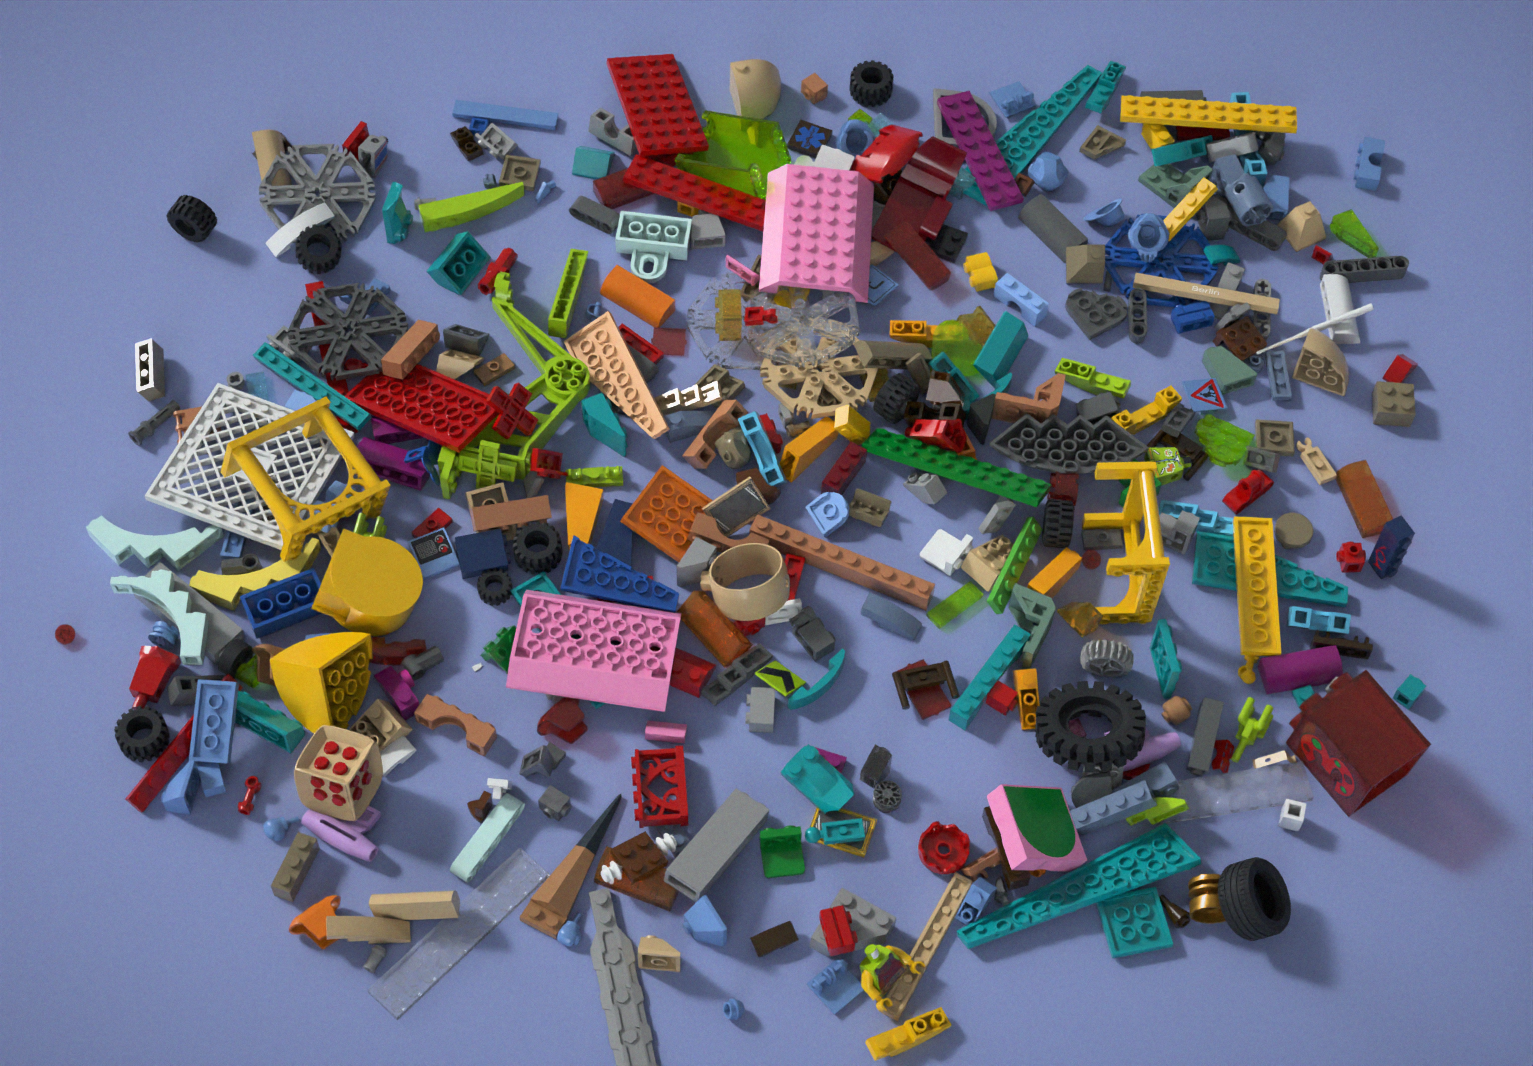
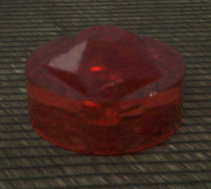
M1088 550L1082 555V564L1085 568L1094 570L1101 564V556L1095 550Z
M67 624L60 625L55 631L56 641L62 645L72 643L75 639L74 628Z

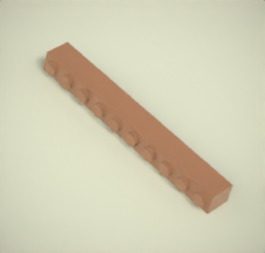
M758 514L749 529V535L754 533L769 539L768 545L777 549L780 554L805 557V563L925 611L934 595V583Z

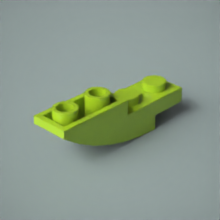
M1061 358L1055 369L1056 375L1058 373L1065 374V381L1094 395L1111 392L1112 396L1124 399L1131 387V380L1097 372L1095 366Z

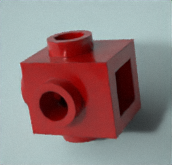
M1351 541L1342 543L1339 551L1336 553L1337 562H1340L1341 572H1361L1366 560V552L1362 550L1361 543Z

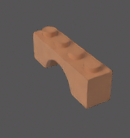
M724 400L682 457L694 469H706L717 455L715 453V442L724 435V432L737 427L740 424L738 418L747 415V410L737 400Z
M699 512L695 516L687 540L693 542L697 537L716 546V552L721 553L742 544L761 543L768 545L769 539L754 533L740 540L729 539L718 530L715 518Z
M427 694L414 712L416 722L432 730L445 724L459 726L467 734V748L484 757L497 738L496 729L492 724L478 720L471 713L466 714L453 704L448 705L444 703L438 696Z

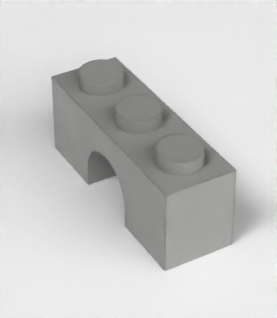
M599 108L590 116L588 132L629 156L634 154L638 149L629 124L622 130H619L614 122L615 115L603 108Z

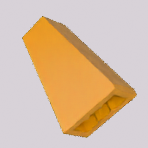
M824 417L785 446L780 465L786 479L791 483L837 439L839 431L834 429L835 421L831 418Z
M566 482L565 494L569 551L573 535L586 544L592 543L604 500L603 489Z
M1066 547L1028 583L1027 588L1053 598L1079 569L1082 557L1076 551Z

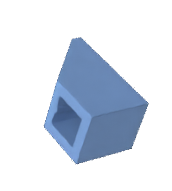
M979 877L972 883L955 918L965 925L977 921L989 905L997 887Z

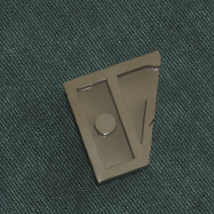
M1097 125L1082 144L1079 152L1095 160L1125 146L1126 139Z

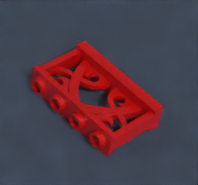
M675 746V748L635 749V757H631L632 769H636V774H632L633 786H637V791H633L634 804L638 803V809H634L635 821H639V828L677 824L689 826L683 746ZM672 759V760L666 761V762H664V763H662V764H661V761H660V760ZM653 760L657 764L656 768L651 763H648L650 766L648 769L642 767L644 761ZM667 771V774L673 772L675 775L668 777L665 772ZM640 774H642L643 776H646V777L643 779L642 783H641ZM659 775L667 783L678 786L668 790L664 794L663 799H660L648 789L649 785ZM642 794H643V796L647 799V800L644 801L643 803H642ZM669 796H676V800L669 799V802H667ZM646 807L652 808L651 813L655 812L657 807L661 808L657 815L648 816L645 813ZM664 811H668V812H672V813H678V814H666V815H664Z

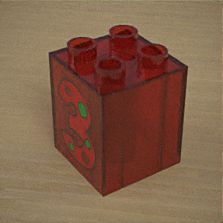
M1367 670L1355 678L1348 672H1345L1331 683L1329 688L1332 691L1323 698L1319 693H1315L1305 700L1299 707L1302 712L1289 722L1294 731L1286 741L1289 748L1348 817L1406 777L1431 746V743Z

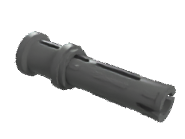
M172 400L148 421H142L138 428L128 432L130 439L140 446L145 438L149 435L152 436L155 429L173 415V412L180 410L178 403Z

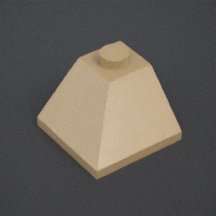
M1311 201L1295 207L1277 224V226L1286 231V239L1296 252L1326 239L1321 215Z
M448 349L439 354L436 372L456 379L482 363L485 357Z
M648 935L641 937L638 947V968L680 972L681 953L656 936Z

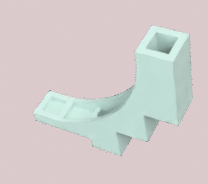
M152 571L151 578L146 576L111 577L110 585L113 593L136 594L147 598L162 607L173 618L180 632V657L183 665H203L209 622L206 613H190L192 601L189 592H173L175 579L172 571Z

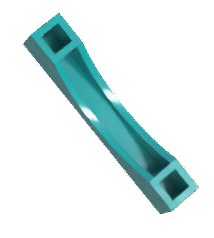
M1015 624L951 708L949 714L950 722L963 730L967 729L995 683L1022 655L1026 642L1030 641V633Z

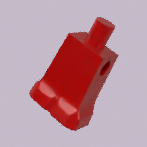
M916 419L913 427H907L905 430L907 438L920 440L922 443L936 445L941 449L957 453L962 452L967 439L961 419Z
M141 646L139 652L140 659L129 687L132 696L136 698L132 705L133 710H136L138 706L144 709L148 701L158 703L171 675L181 664L179 656L158 646Z

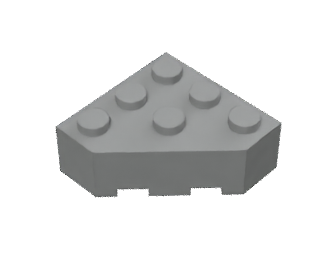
M841 888L829 908L843 905L846 912L850 911L852 917L851 931L855 930L858 938L854 951L864 949L871 944H885L895 927L896 917ZM820 923L811 937L810 948L827 957H831Z

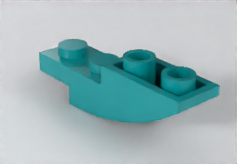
M1113 61L1108 63L1099 78L1097 86L1087 100L1085 108L1100 114L1106 109L1118 87L1126 66Z
M1212 135L1151 149L1154 166L1207 155L1205 144L1213 142Z

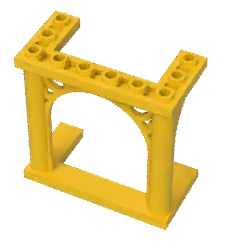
M327 396L227 443L221 473L226 478L242 469L266 502L275 517L282 535L283 547L280 557L283 562L289 559L294 560L300 556L306 535L310 533L315 534L328 524L333 525L340 518L353 515L360 508L363 509L362 513L366 515L365 521L380 516L391 486L387 479L384 481L380 480L329 409L331 402ZM303 423L305 424L302 434L306 439L324 430L347 464V486L337 498L324 504L309 505L296 502L278 489L251 451V448ZM356 474L358 479H354L353 476ZM355 484L361 485L365 490L356 492L351 486ZM291 506H294V507L297 508V509L295 510V513H293V510H294V509H292ZM302 510H307L310 517L302 520L299 513ZM316 510H319V511H320V512H318L316 515H314V511H316Z
M1156 462L1097 463L1095 480L1131 479L1122 513H1084L1082 530L1123 529L1126 557L1109 558L1106 572L1107 575L1116 577L1129 575V589L1124 599L1115 607H1095L1093 623L1106 625L1109 623L1127 624L1138 622L1145 624L1152 621L1170 565L1169 557L1164 555L1154 480L1157 469ZM1144 514L1145 535L1141 543L1139 527Z

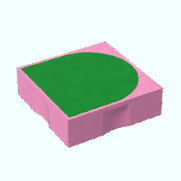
M1001 784L987 795L994 820L1001 833L1002 843L1011 870L1033 871L1045 869L1049 871L1071 872L1087 861L1062 788Z

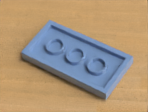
M198 679L189 761L230 764L239 689L238 682Z

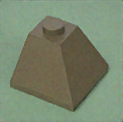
M1087 244L1066 247V283L1103 282L1105 245Z

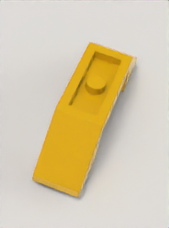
M1170 385L1156 393L1154 402L1131 414L1126 409L1111 417V419L1134 435L1164 419L1182 401V397Z

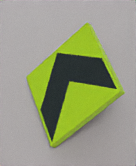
M776 660L755 672L756 676L785 697L806 684L803 679Z

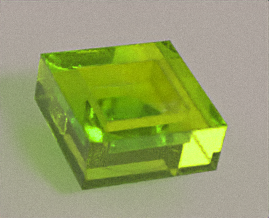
M858 109L848 118V121L857 119L867 125L872 123V117L861 109Z

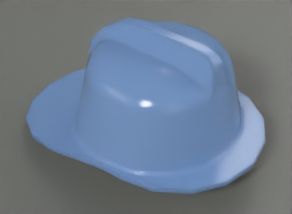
M1116 199L1106 206L1090 212L1084 217V220L1091 221L1096 219L1101 225L1106 227L1117 224L1125 218L1120 206L1122 199Z

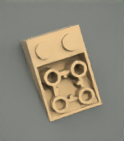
M1002 534L970 550L961 568L989 592L993 589L1014 544Z
M377 699L349 730L373 739L381 752L403 735L406 737L413 729L388 701Z

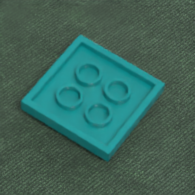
M1159 619L1149 648L1163 699H1170L1173 691L1176 689V682L1179 681L1182 664L1180 660H1177L1176 643L1172 642L1171 637L1173 633L1171 626H1168L1166 619Z
M1156 887L1121 893L1096 903L1112 959L1173 946L1172 937Z

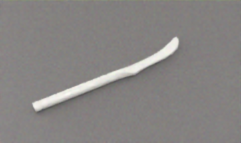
M1370 303L1311 328L1318 331L1325 330L1373 311V305ZM1310 328L1256 353L1259 355L1292 340L1307 336Z

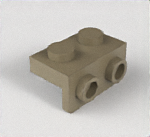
M857 488L853 500L849 504V516L868 522L873 526L881 527L888 517L892 502Z

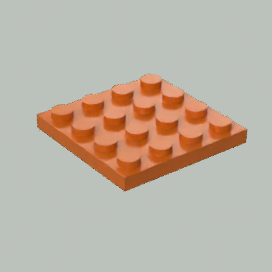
M662 465L620 522L679 563L692 544L687 538L697 512L706 515L702 508L713 500Z

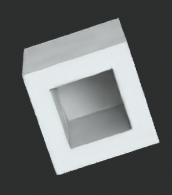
M1286 799L1281 809L1278 827L1299 831L1304 820L1306 803Z

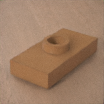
M503 353L474 370V375L485 387L514 370L515 365Z

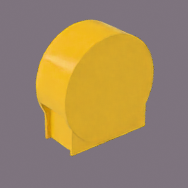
M343 528L311 609L333 617L339 624L352 632L369 633L371 636L392 633L407 622L421 594L423 577L420 566L407 549L392 540L375 536L365 537Z

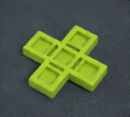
M481 440L479 454L461 451L458 470L477 474L475 489L495 485L497 479L515 481L517 463L499 459L500 444Z

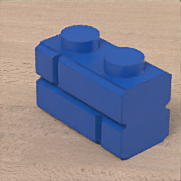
M1200 300L1194 301L1189 305L1179 304L1172 309L1171 320L1173 325H1175L1177 334L1210 327L1213 325L1215 318L1209 303L1206 301L1201 302Z

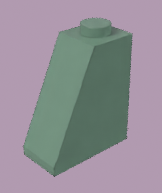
M1223 346L1210 347L1204 351L1202 363L1210 377L1216 378L1222 395L1254 385L1257 373Z

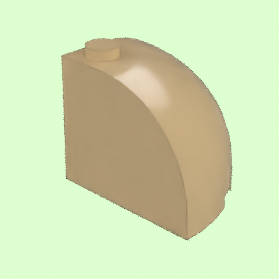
M749 59L730 63V93L741 129L748 128L754 121L761 123L762 119L768 115L770 116L777 107L781 97V78L779 70L771 62L761 59Z
M1310 327L1292 378L1345 396L1349 383L1348 364L1343 352L1332 339Z

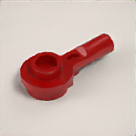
M350 358L344 364V370L363 369L368 367L369 364L362 363L361 360Z

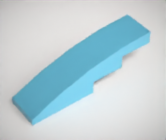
M1161 500L1158 509L1159 516L1162 512L1178 519L1183 510L1193 513L1200 518L1196 531L1234 537L1233 518L1220 517L1218 512L1201 510L1199 505Z

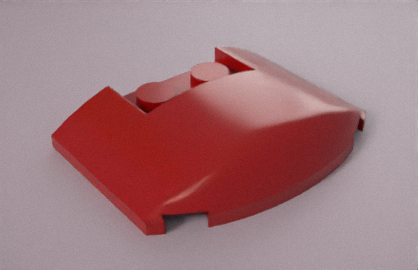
M893 124L880 129V135L876 137L861 156L856 155L850 171H859L868 180L879 184L882 183V177L887 174L893 176L912 158L920 145L918 140L919 137H923L922 132Z

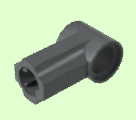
M251 553L246 554L243 558L226 559L221 562L222 575H241L263 569L259 558Z
M433 646L418 655L411 654L405 657L401 665L409 672L413 681L422 678L427 670L442 663L444 657L439 648Z

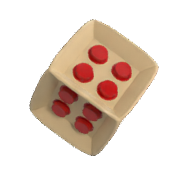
M329 725L321 726L313 734L300 754L294 770L297 793L304 806L313 811L346 821H356L362 816L375 796L383 777L381 754L377 743L373 739L357 732Z

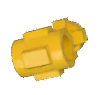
M1244 656L1246 665L1238 669V676L1246 684H1252L1256 680L1253 666L1254 663H1257L1260 656Z

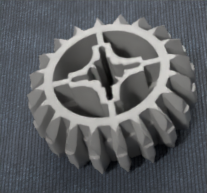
M1107 639L1091 640L1081 650L1080 664H1082V668L1086 669L1087 672H1092L1093 675L1105 676L1106 678L1122 677L1123 675H1128V672L1131 671L1134 663V654L1132 649L1128 648L1127 645H1122V642L1117 643L1114 640L1109 641Z

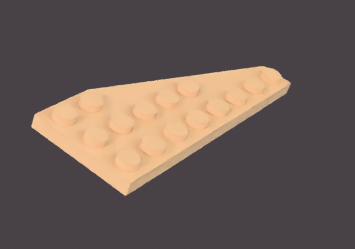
M609 311L563 341L569 354L581 360L588 367L590 382L653 439L670 430Z

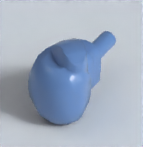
M296 816L289 820H285L284 817L269 819L264 823V833L269 839H274L275 841L282 840L285 832L288 831V825L298 822L299 818Z
M580 913L576 914L573 921H567L557 934L558 942L566 946L577 945L580 942L581 932L579 931L580 926L577 924L582 916Z

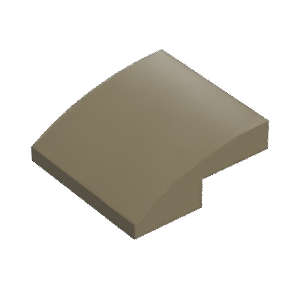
M716 364L695 384L700 388L716 381L720 384L723 400L711 404L716 408H719L724 400H733L745 388L744 381L730 376L727 369Z

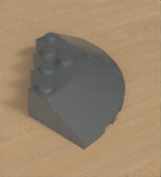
M1027 413L989 443L990 447L1016 462L1044 471L1066 474L1093 473L1097 463L1130 462L1149 450V447L1108 416H1105L1093 425L1079 415L1067 425L1054 414L1043 423H1039Z

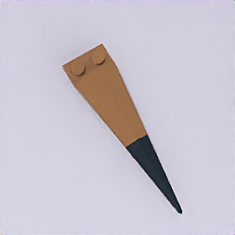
M621 794L615 798L530 898V902L520 915V921L554 939L557 938L559 930L566 924L596 852L619 805Z

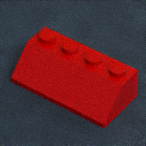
M656 646L650 648L652 651L655 652L660 650V648ZM675 648L670 686L700 698L702 689L706 687L716 668V664Z

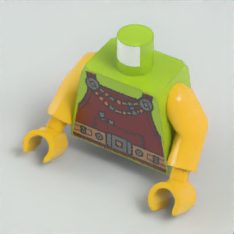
M871 944L865 948L867 956L859 966L862 973L861 986L873 1001H877V1009L884 1012L887 1009L883 1006V1003L888 1007H891L893 1003L889 998L883 999L882 997L908 969L906 965L910 966L912 973L921 974L916 970V965L918 964L920 967L925 968V964L921 961L911 960L912 957L900 948L890 945L884 947Z

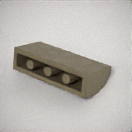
M859 340L854 344L864 368L908 370L905 363L917 353H922L927 365L932 360L928 348L922 343Z

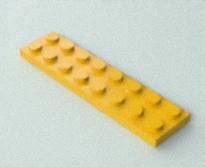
M1234 516L1233 534L1240 654L1253 656L1281 655L1272 518Z

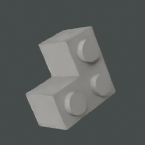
M1183 510L1178 519L1161 512L1159 518L1163 546L1185 555L1194 537L1200 518L1193 513Z

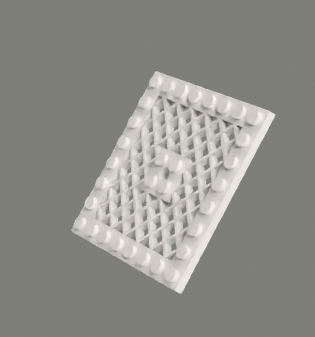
M217 383L148 489L145 499L282 550L283 539L279 526L275 519L267 520V517L273 514L270 509L263 510L262 506L267 504L263 499L259 500L258 496L260 494L255 490L254 485L244 471L241 469L226 478L224 476L220 477L219 473H221L222 465L216 467L215 463L224 460V448L227 447V443L237 439L234 438L233 434L243 432L246 435V430L258 429L260 426L269 424L294 412V410ZM235 412V416L226 418L225 414ZM251 418L253 421L247 424H243L242 420ZM239 422L240 426L230 428L229 424ZM305 423L291 429L292 433L289 430L286 432V435L276 436L251 448V451L271 479H277L278 483L275 485L278 489H281L284 495L289 498L293 497L292 500L309 505H313L342 458L324 430L311 436L310 439H306L302 434ZM226 426V430L217 432L216 428ZM344 429L351 440H353L354 432ZM230 436L231 440L221 442L220 438ZM303 437L304 441L295 443L293 440L295 438ZM217 440L218 444L208 446L207 442ZM290 440V445L281 446L280 443ZM320 443L321 447L312 449L310 446ZM277 444V449L268 450L267 447ZM307 447L308 451L298 452V449ZM221 450L222 454L212 456L211 452ZM294 450L295 455L285 456V453ZM208 454L209 458L199 460L198 456ZM281 454L282 459L277 460V455ZM312 458V461L303 464L302 459ZM299 462L300 465L290 468L289 463ZM212 464L213 468L203 471L202 466ZM285 465L287 468L281 471L276 469V467ZM199 468L200 472L190 475L189 470ZM303 471L304 475L294 477V473ZM216 474V479L207 481V476ZM290 475L291 479L281 481L280 477ZM203 478V483L194 485V480ZM233 480L234 485L224 487L223 483ZM189 482L191 485L183 489L180 488V485ZM220 484L221 489L211 491L210 487ZM294 485L295 490L285 491L284 488ZM207 488L208 493L198 495L197 491ZM251 488L252 491L242 494L241 489ZM238 492L237 496L228 497V493ZM224 495V500L215 501V497ZM255 498L256 502L246 504L245 500ZM242 502L243 506L232 507V504ZM291 506V508L294 509V510H293V513H295V510H296L297 508L294 507V506ZM259 508L260 512L250 515L249 510ZM302 510L299 516L302 520H305L308 511Z

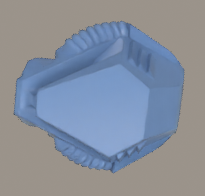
M854 119L843 124L835 143L838 147L837 149L853 155L855 159L856 155L861 156L874 142L876 136L866 123Z
M1043 152L1037 157L1035 163L1029 166L1028 176L1043 191H1053L1056 187L1063 184L1068 176V170L1060 157L1050 152Z
M1145 213L1140 215L1128 231V240L1131 246L1137 249L1143 262H1152L1157 256V252L1166 247L1169 232L1164 221L1154 213Z

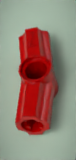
M504 248L497 260L489 264L485 276L478 283V289H480L482 294H492L496 289L494 283L500 271L510 273L511 267L518 258V254L513 249Z

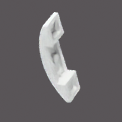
M326 203L319 204L284 225L266 242V245L277 258L291 248L290 245L296 241L302 230L305 232L306 227L312 228L314 224L320 226V224L325 225L334 219L335 215Z

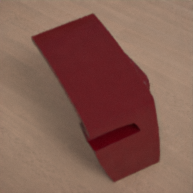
M934 136L924 142L916 150L902 171L871 232V239L915 262L926 238L936 239L952 208L953 203L946 199L967 152Z

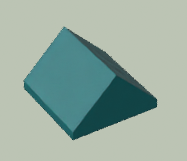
M586 146L576 147L572 175L606 181L615 152Z

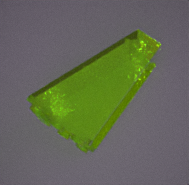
M705 110L701 117L707 121V126L702 127L709 145L708 151L678 154L675 158L677 168L766 200L768 173L791 162V156L779 122Z

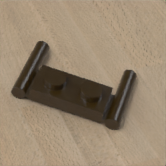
M1161 429L1146 445L1149 448H1155L1160 442L1165 447L1177 448L1180 457L1190 456L1191 464L1193 465L1183 476L1186 481H1189L1210 457L1209 452L1203 451V447L1185 435L1180 434L1177 438L1168 435Z
M949 661L892 673L903 710L910 708L906 692L944 684L945 681H947L952 699L960 697Z

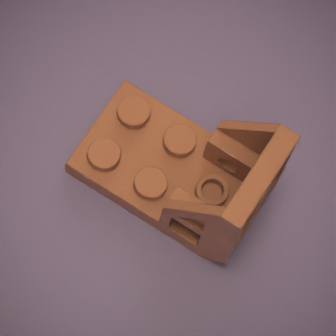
M1058 373L1036 387L1034 400L997 392L992 419L1015 423L1028 413L1039 423H1043L1051 415L1057 416L1066 375Z

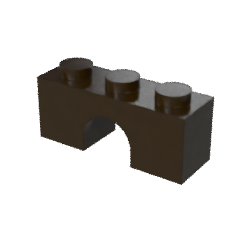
M907 401L903 418L909 427H913L916 419H961L962 427H964L966 413L962 406L956 403H942L941 410H936L928 407L925 402Z

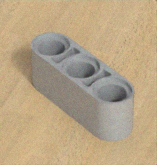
M1255 132L1205 144L1209 162H1214L1216 158L1233 154L1239 156L1259 150Z

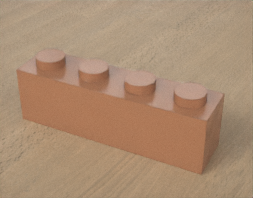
M418 319L381 359L383 375L403 380L439 341L438 324Z
M548 495L470 509L474 532H485L494 528L504 531L509 530V526L517 525V528H521L523 525L527 527L529 522L544 524V522L547 523V519L552 518Z

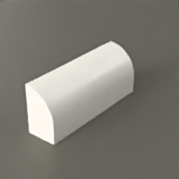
M1338 274L1323 275L1320 289L1326 320L1329 321L1353 311L1354 307L1348 279ZM1356 317L1328 328L1330 339L1336 344L1360 343Z

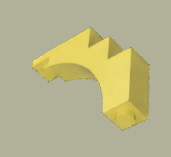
M312 537L309 543L305 544L303 552H301L298 558L294 560L289 559L285 562L281 559L264 569L247 574L217 575L198 570L197 574L191 578L189 586L209 602L235 611L241 601V595L309 570L321 551L320 542Z

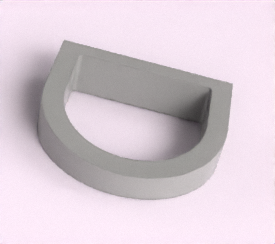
M934 88L935 137L959 148L954 138L942 136L941 111L937 105V99L961 93L962 91ZM971 94L980 113L986 118L993 138H995L997 121L994 111L984 100Z

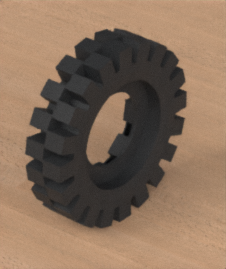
M1088 681L1077 682V689H1075L1071 683L1062 685V692L1057 688L1050 691L1049 697L1044 696L1040 701V706H1037L1036 742L1039 748L1043 747L1042 752L1048 758L1053 756V762L1062 766L1068 761V769L1078 771L1080 765L1085 764V772H1095V765L1099 764L1102 772L1112 770V763L1118 768L1127 764V759L1130 761L1138 756V751L1141 752L1143 748L1146 729L1145 711L1142 710V705L1138 699L1133 700L1131 693L1125 690L1120 694V687L1111 684L1107 690H1104V682L1094 681L1093 688H1089ZM1083 713H1088V716L1101 717L1104 715L1108 717V721L1112 723L1113 727L1104 737L1087 739L1075 735L1069 729L1068 722L1080 717Z

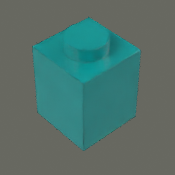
M1410 674L1397 689L1392 699L1409 710L1423 694L1426 685L1419 678Z

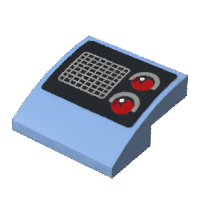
M444 528L408 541L411 552L420 566L423 579L460 566Z

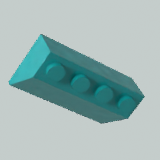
M238 690L235 723L292 753L305 736L302 723L296 719L291 720L287 718L280 710L275 711L264 701L258 702L249 693H242Z

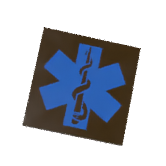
M800 119L787 144V148L816 158L821 146H827L833 130Z

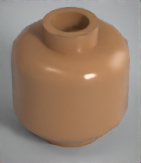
M1174 696L1162 706L1164 712L1161 714L1167 723L1172 722L1174 725H1179L1191 716L1190 711L1192 707L1185 697Z

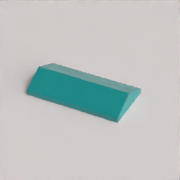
M1007 311L1003 312L973 364L994 388L996 381L1007 375L1029 336L1024 322Z

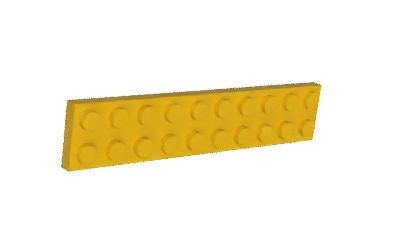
M1121 95L1120 122L1296 134L1297 108L1274 106L1271 104L1259 105L1254 103L1244 104Z

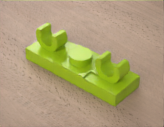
M622 466L565 470L568 473V476H566V482L589 487L623 486Z

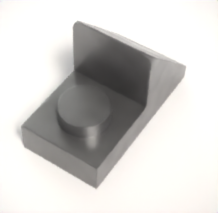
M1246 446L1243 464L1277 473L1280 454L1275 453L1274 450Z
M542 745L523 756L519 774L527 777L538 772L550 777L554 758L548 747Z

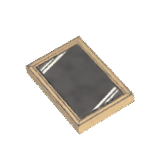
M748 477L702 509L707 516L716 519L718 530L725 537H729L755 520L757 514L761 516L771 508L751 477Z

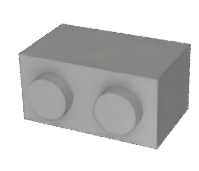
M751 687V694H747L746 706H750V712H746L745 724H749V732L773 733L774 688Z

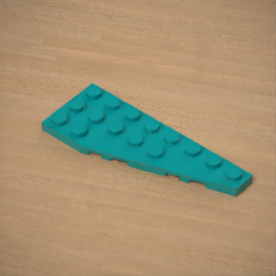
M1197 531L1192 584L1237 591L1233 536ZM1275 555L1278 597L1340 607L1347 606V586L1327 577L1326 579L1319 577L1309 569L1306 571L1297 567L1298 564Z

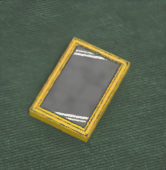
M816 808L810 827L822 830L821 823L862 818L865 840L829 844L826 846L864 858L877 819L843 808L839 811H829L826 814ZM820 838L817 843L824 845L823 838Z

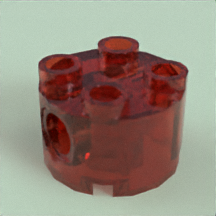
M1058 471L1051 473L1049 484H1051L1052 492L1049 491L1047 500L1072 501L1073 505L1076 506L1079 484H1076V480H1079V474L1059 473Z

